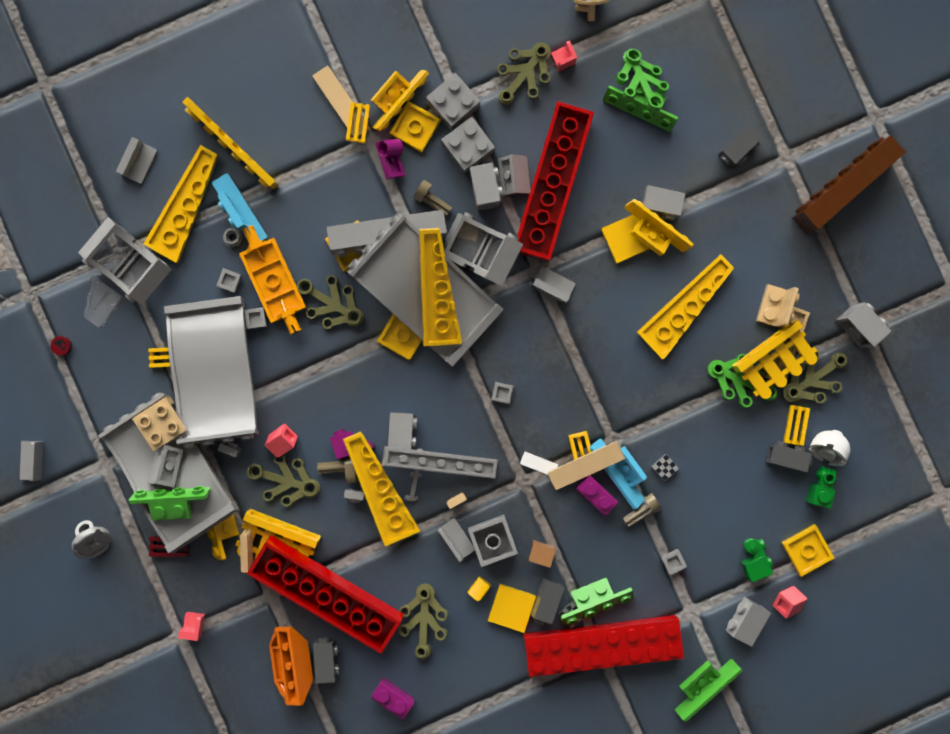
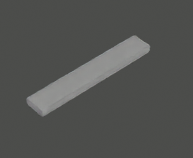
M384 446L382 466L495 479L498 460Z

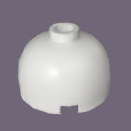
M828 430L817 434L811 442L809 449L816 459L823 462L824 458L830 461L829 465L844 466L851 452L850 443L837 430Z

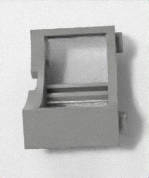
M467 212L464 215L458 213L443 242L445 255L451 261L465 268L469 265V270L502 286L523 246L522 243L518 242L519 237L511 233L504 235L475 221V216Z
M109 217L78 252L83 257L82 262L90 268L92 266L97 268L126 293L124 296L133 303L137 301L142 305L172 270L163 260L152 253L149 248L138 239L135 241L132 235Z

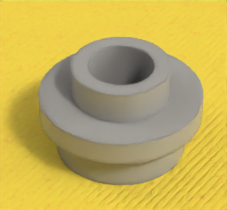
M229 228L223 234L224 242L230 247H236L242 242V233L237 228ZM235 234L236 239L231 241L230 236Z

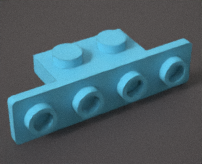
M226 173L213 181L212 185L219 194L217 195L220 200L218 204L223 212H228L230 216L228 220L232 227H237L242 231L244 228L249 230L248 226L254 225L259 239L262 241L267 239V234L230 175Z
M600 438L589 449L593 452L606 445ZM624 446L621 450L625 459L604 468V470L635 510L645 501L635 485L644 481L647 476Z

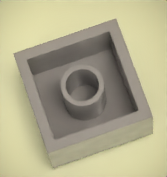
M456 73L452 74L426 97L427 104L451 131L479 109L481 102Z
M473 117L441 139L443 147L463 174L469 172L470 167L477 166L495 152L494 145Z
M493 162L470 167V178L477 212L500 207V201H503L502 187L497 186L499 182L498 168H494Z
M865 302L852 305L835 320L861 349L875 347L891 332L888 328L889 324L875 314L876 311L872 305Z
M505 515L468 527L481 567L518 554Z

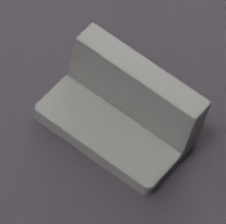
M132 137L116 172L139 184H143L158 151Z
M511 154L498 158L500 185L503 196L530 194L527 156Z
M542 267L532 287L566 304L575 287V283Z
M21 441L20 480H42L43 442Z
M167 445L157 449L148 484L174 488L183 449Z
M455 517L439 527V533L459 562L475 551L474 545Z

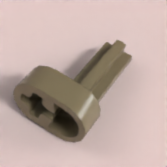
M423 180L416 190L413 199L419 203L423 201L435 210H443L444 216H447L452 207L430 193L429 190L432 184Z
M345 457V460L317 463L318 474L345 472L347 484H354L359 481L350 457Z
M652 493L644 498L645 504L623 517L628 527L652 512L655 515L662 510V507Z

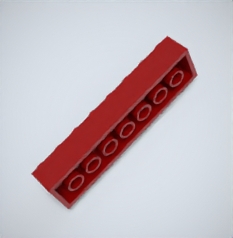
M557 101L517 237H519L518 242L523 244L519 254L549 263L592 122L593 111Z
M272 535L267 539L247 572L249 576L379 653L383 652L403 617L402 612Z
M676 615L573 627L572 629L563 628L524 633L529 677L684 659L680 621Z

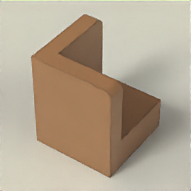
M533 540L529 561L551 568L556 551L555 546Z

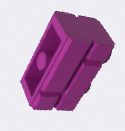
M590 475L585 477L575 487L604 516L618 503Z
M384 677L371 695V699L377 703L380 702L381 706L402 720L413 706L415 700L414 697Z

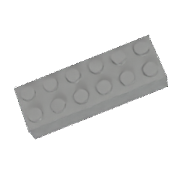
M443 210L404 215L418 229L439 228L442 239L446 238L447 230ZM392 217L326 227L332 255L340 258L348 256L350 252H355L356 255L362 254V250L368 244L372 245L376 241L375 236L382 229L386 230L389 226L388 222Z

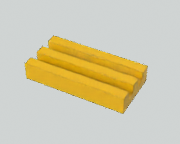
M351 102L346 141L365 144L370 104L363 105L362 103L356 104ZM355 108H358L354 138H352L351 133L354 119V111ZM362 109H365L362 137L359 139Z
M148 348V352H150L149 368L170 367V363H155V360L169 359V355H154V352H169L168 348Z
M789 405L783 439L784 443L804 446L810 408ZM794 410H797L792 440H789ZM802 411H804V412H803L802 423H801V429H800L799 440L797 441V436H798V431H799V425H800L801 414H802Z
M587 431L568 435L574 460L578 457L573 438L577 439L581 457L585 455L581 436H584L587 452H591Z

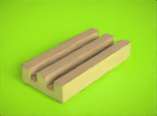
M245 529L240 535L241 572L247 573L253 564L252 529Z

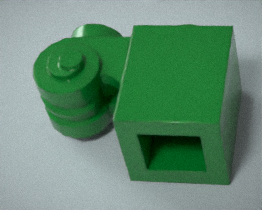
M820 467L816 473L818 483L816 485L810 483L805 502L831 509L836 491L833 489L837 478L836 470Z
M746 539L743 543V548L752 556L740 562L747 580L755 582L772 575L773 571L771 568L774 566L770 557H767L764 553V550H766L764 541L762 539Z

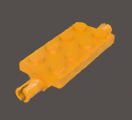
M254 225L248 226L249 230L244 228L242 231L246 236L249 246L246 251L239 253L270 322L274 323L282 319L285 321L290 335L302 330L295 318V314L307 308L304 300L297 289V285L275 238L263 242L259 239Z

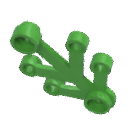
M629 49L623 55L625 65L622 71L617 74L615 80L619 85L626 84L628 73L632 68L635 75L629 87L625 88L623 98L628 101L632 100L636 94L635 90L638 84H640L647 99V110L651 113H656L660 111L664 102L660 96L653 94L649 84L655 86L659 94H666L669 84L666 81L658 80L662 73V69L659 66H654L642 60L641 53L638 50ZM641 68L649 71V74L643 72Z
M740 354L735 359L725 363L721 360L710 362L707 368L708 374L712 378L717 379L722 390L723 399L731 400L735 396L734 390L728 387L725 379L727 378L734 385L740 399V406L742 408L750 407L753 401L751 397L746 395L743 386L754 391L755 389L748 379H742L743 372L734 373L728 370L732 368V365L740 357H744L746 354ZM715 366L720 367V372L715 370ZM763 368L762 371H758L759 374L765 372ZM774 386L769 387L773 395L768 399H763L764 401L770 402L777 397V389ZM726 391L731 393V397L726 396ZM744 399L748 400V405L743 403Z

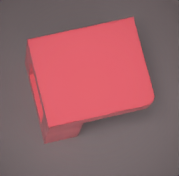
M567 41L564 47L551 52V57L558 72L576 64L578 57L570 41Z
M283 424L268 435L264 446L279 458L294 448L298 435L286 424Z
M795 586L781 591L772 606L787 619L799 613L808 598Z
M186 612L184 626L179 630L178 638L198 641L202 637L205 614Z

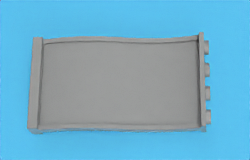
M394 215L389 220V226L386 230H380L375 236L376 241L372 245L368 244L361 252L363 255L358 260L354 259L350 263L348 273L423 340L419 229L404 215ZM445 255L462 344L430 347L453 367L504 309Z
M241 296L164 306L176 412L187 429L176 440L177 444L182 445L183 448H193L198 443H203L204 446L214 445L215 441L222 440V443L234 442V438L251 440L254 439L253 436L259 435L246 336L245 300Z
M160 392L151 397L152 400L148 403L138 405L131 414H125L120 417L119 422L105 427L98 436L100 439H103L114 455L134 492L142 489L154 491L159 488L171 490L177 487H184V489L196 486L210 487L211 492L206 499L190 500L192 516L188 519L152 521L148 503L140 504L154 529L166 545L167 552L176 553L240 509L222 486L199 444H195L193 448H183L182 445L177 444L178 436L165 444L183 449L174 488L148 484L155 451L151 449L132 418L161 399L171 397L169 394ZM174 404L171 405L176 412V406Z

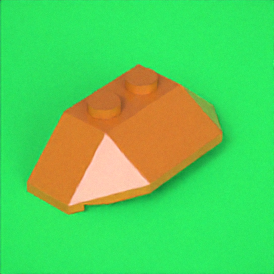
M276 627L269 644L274 682L286 705L301 706L304 704L313 682L308 641L293 627Z

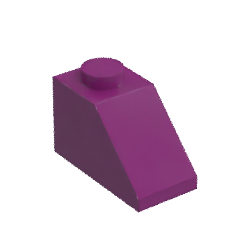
M345 429L333 432L334 436L330 437L336 459L349 456L343 439L355 433L352 431L345 432ZM367 440L370 447L374 448V443Z

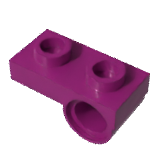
M381 140L375 143L386 180L404 177L405 172L400 159L403 153L401 140Z

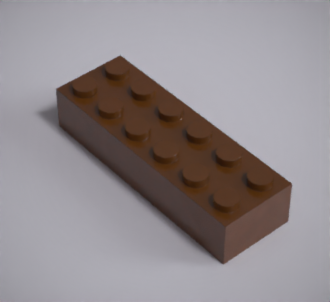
M892 135L885 139L880 137L877 141L871 143L866 148L867 150L855 157L852 163L839 171L835 178L829 180L824 185L825 188L814 193L809 198V201L805 204L803 203L795 210L797 214L792 218L807 235L820 229L906 153Z

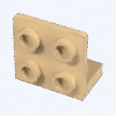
M767 284L756 321L776 328L787 326L788 323H791L794 317V312H792L793 306L799 300V288L793 287L786 290Z
M171 397L161 399L132 418L153 451L187 430L171 406L175 403Z

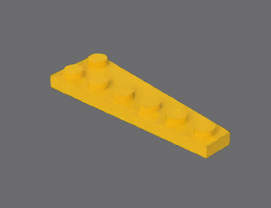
M189 97L182 102L186 106L185 111L197 123L201 120L205 124L203 128L211 136L213 134L218 136L217 142L225 149L229 147L233 151L231 155L238 162L242 159L247 164L244 168L252 175L256 173L260 177L258 181L265 188L270 186L274 190L277 187L278 183L226 135Z
M200 145L146 238L144 245L175 263H179L219 155Z
M419 229L423 345L462 344L440 229Z
M720 254L636 332L661 360L669 354L679 338L688 329L689 325L712 298L734 267Z
M362 432L344 438V444L384 546L386 547L420 532Z

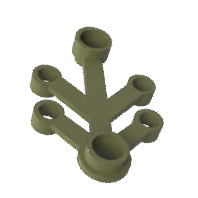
M536 43L529 50L519 51L516 48L510 50L509 59L511 61H518L519 58H531L528 63L509 66L501 63L498 65L497 73L500 76L519 73L509 88L503 89L499 93V102L503 106L512 104L514 100L513 94L526 77L528 82V98L534 100L538 97L539 90L536 88L534 67L538 62L540 68L539 82L543 85L550 82L551 76L547 71L546 60L550 57L551 50L546 43ZM543 49L545 53L539 54L538 50ZM513 52L518 54L516 58L511 56ZM505 67L506 72L502 73L499 69ZM543 75H546L548 77V80L543 81L541 77ZM531 90H534L537 94L535 96H531L529 92ZM507 93L510 95V98L504 99L503 95Z
M329 275L326 278L332 299L315 289L310 280L301 279L298 282L297 289L300 293L304 295L310 294L327 304V306L319 308H308L306 316L309 319H315L319 315L338 311L344 316L333 319L329 317L324 318L322 321L324 328L331 329L335 325L344 323L356 327L363 322L364 315L355 306L354 288L352 286L346 285L342 289V293L346 296L348 308L341 305L336 276ZM330 278H335L334 284H329ZM304 284L309 285V289L307 291L303 290ZM351 288L352 292L345 294V289ZM310 310L315 311V315L313 317L309 316ZM357 314V320L353 321L351 315ZM330 320L331 326L326 327L325 321Z
M817 350L815 353L817 360H819L820 352ZM843 353L833 354L830 358V363L815 373L816 363L813 365L807 364L805 379L799 383V376L791 375L790 384L783 388V397L789 402H796L803 398L813 400L815 403H824L826 395L823 392H816L814 394L803 390L812 386L827 389L833 393L840 392L842 390L840 382H827L819 379L835 368L845 367L848 363L847 356ZM839 357H841V358L843 359V363H842V364H839V363H838V358H839ZM802 362L800 365H801L802 370H803L804 367H805V365H804V363ZM835 383L838 385L836 391L833 389V384ZM792 389L796 391L795 396H791L790 391ZM819 394L822 395L821 401L817 400V395Z
M285 454L282 455V462H278L277 457L274 456V462L279 465L283 475L263 470V467L259 464H252L247 469L248 477L253 480L262 477L282 483L273 489L263 492L262 496L265 501L273 500L276 495L291 487L300 489L292 495H285L281 498V504L288 507L303 496L313 498L320 492L319 482L315 479H310L304 468V461L301 458L293 460L292 467L298 471L302 481L294 478L286 463ZM297 460L301 462L300 468L295 466ZM254 468L259 469L258 475L253 473ZM308 485H313L314 491H309ZM266 492H271L272 497L270 499L266 497ZM285 497L290 499L289 504L284 503Z
M427 583L421 584L416 590V597L399 609L403 613V617H408L412 614V610L421 603V611L407 624L401 625L398 629L399 634L405 637L420 622L419 645L415 648V654L419 659H426L432 653V648L427 643L428 624L435 631L437 640L442 641L448 636L447 630L442 628L429 612V604L436 611V618L439 621L446 620L449 617V612L434 598L435 590ZM423 590L427 591V597L423 596ZM404 608L408 609V614L403 612ZM441 611L445 613V618L440 616ZM403 627L407 629V633L402 631ZM439 631L444 633V637L439 636ZM420 648L425 651L424 655L420 653Z

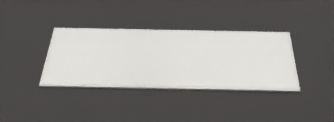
M524 452L520 464L544 474L558 467V464L528 452Z

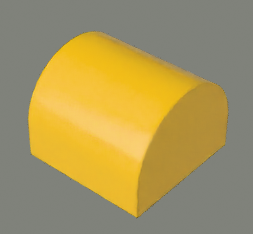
M479 576L469 589L468 594L476 601H480L491 587V584Z

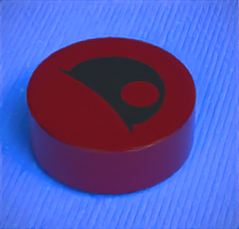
M58 336L51 342V350L56 355H67L72 349V343L67 337Z

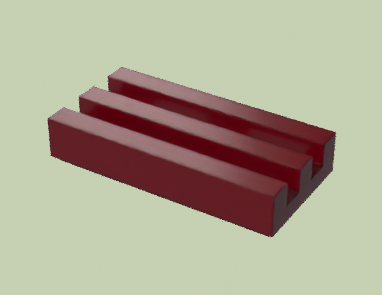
M160 536L149 537V556H189V544L182 548L184 552H156L155 549H166V545L155 544V541H162Z

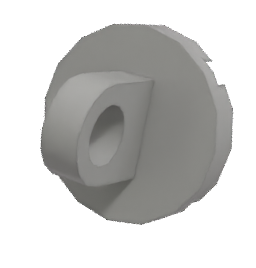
M88 520L82 521L75 529L76 537L72 542L71 548L75 556L80 559H85L84 557L87 556L93 558L108 549L112 537L108 529L96 527Z

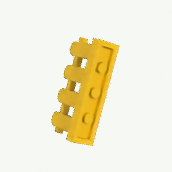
M799 320L788 323L787 326L781 328L732 365L735 372H743L742 379H748L755 389L752 392L754 396L757 397L759 395L763 399L770 398L772 392L769 387L771 385L784 387L787 384V379L785 378L787 373H790L792 376H799L802 373L800 364L803 361L809 365L817 362L815 354L817 349L815 347L811 348L804 338L806 336L805 332L799 331L803 327ZM792 345L800 354L798 359H795L788 349ZM777 356L786 367L782 371L773 361ZM761 368H763L767 375L770 377V379L767 382H765L761 375L758 373V371Z
M249 509L245 513L243 518L245 522L241 527L243 529H252L253 541L256 534L263 536L259 547L253 546V553H256L255 559L271 535L297 549L307 557L314 555L315 549L312 548H316L321 538L320 535L253 509ZM237 540L235 546H238L237 553L240 556V540Z

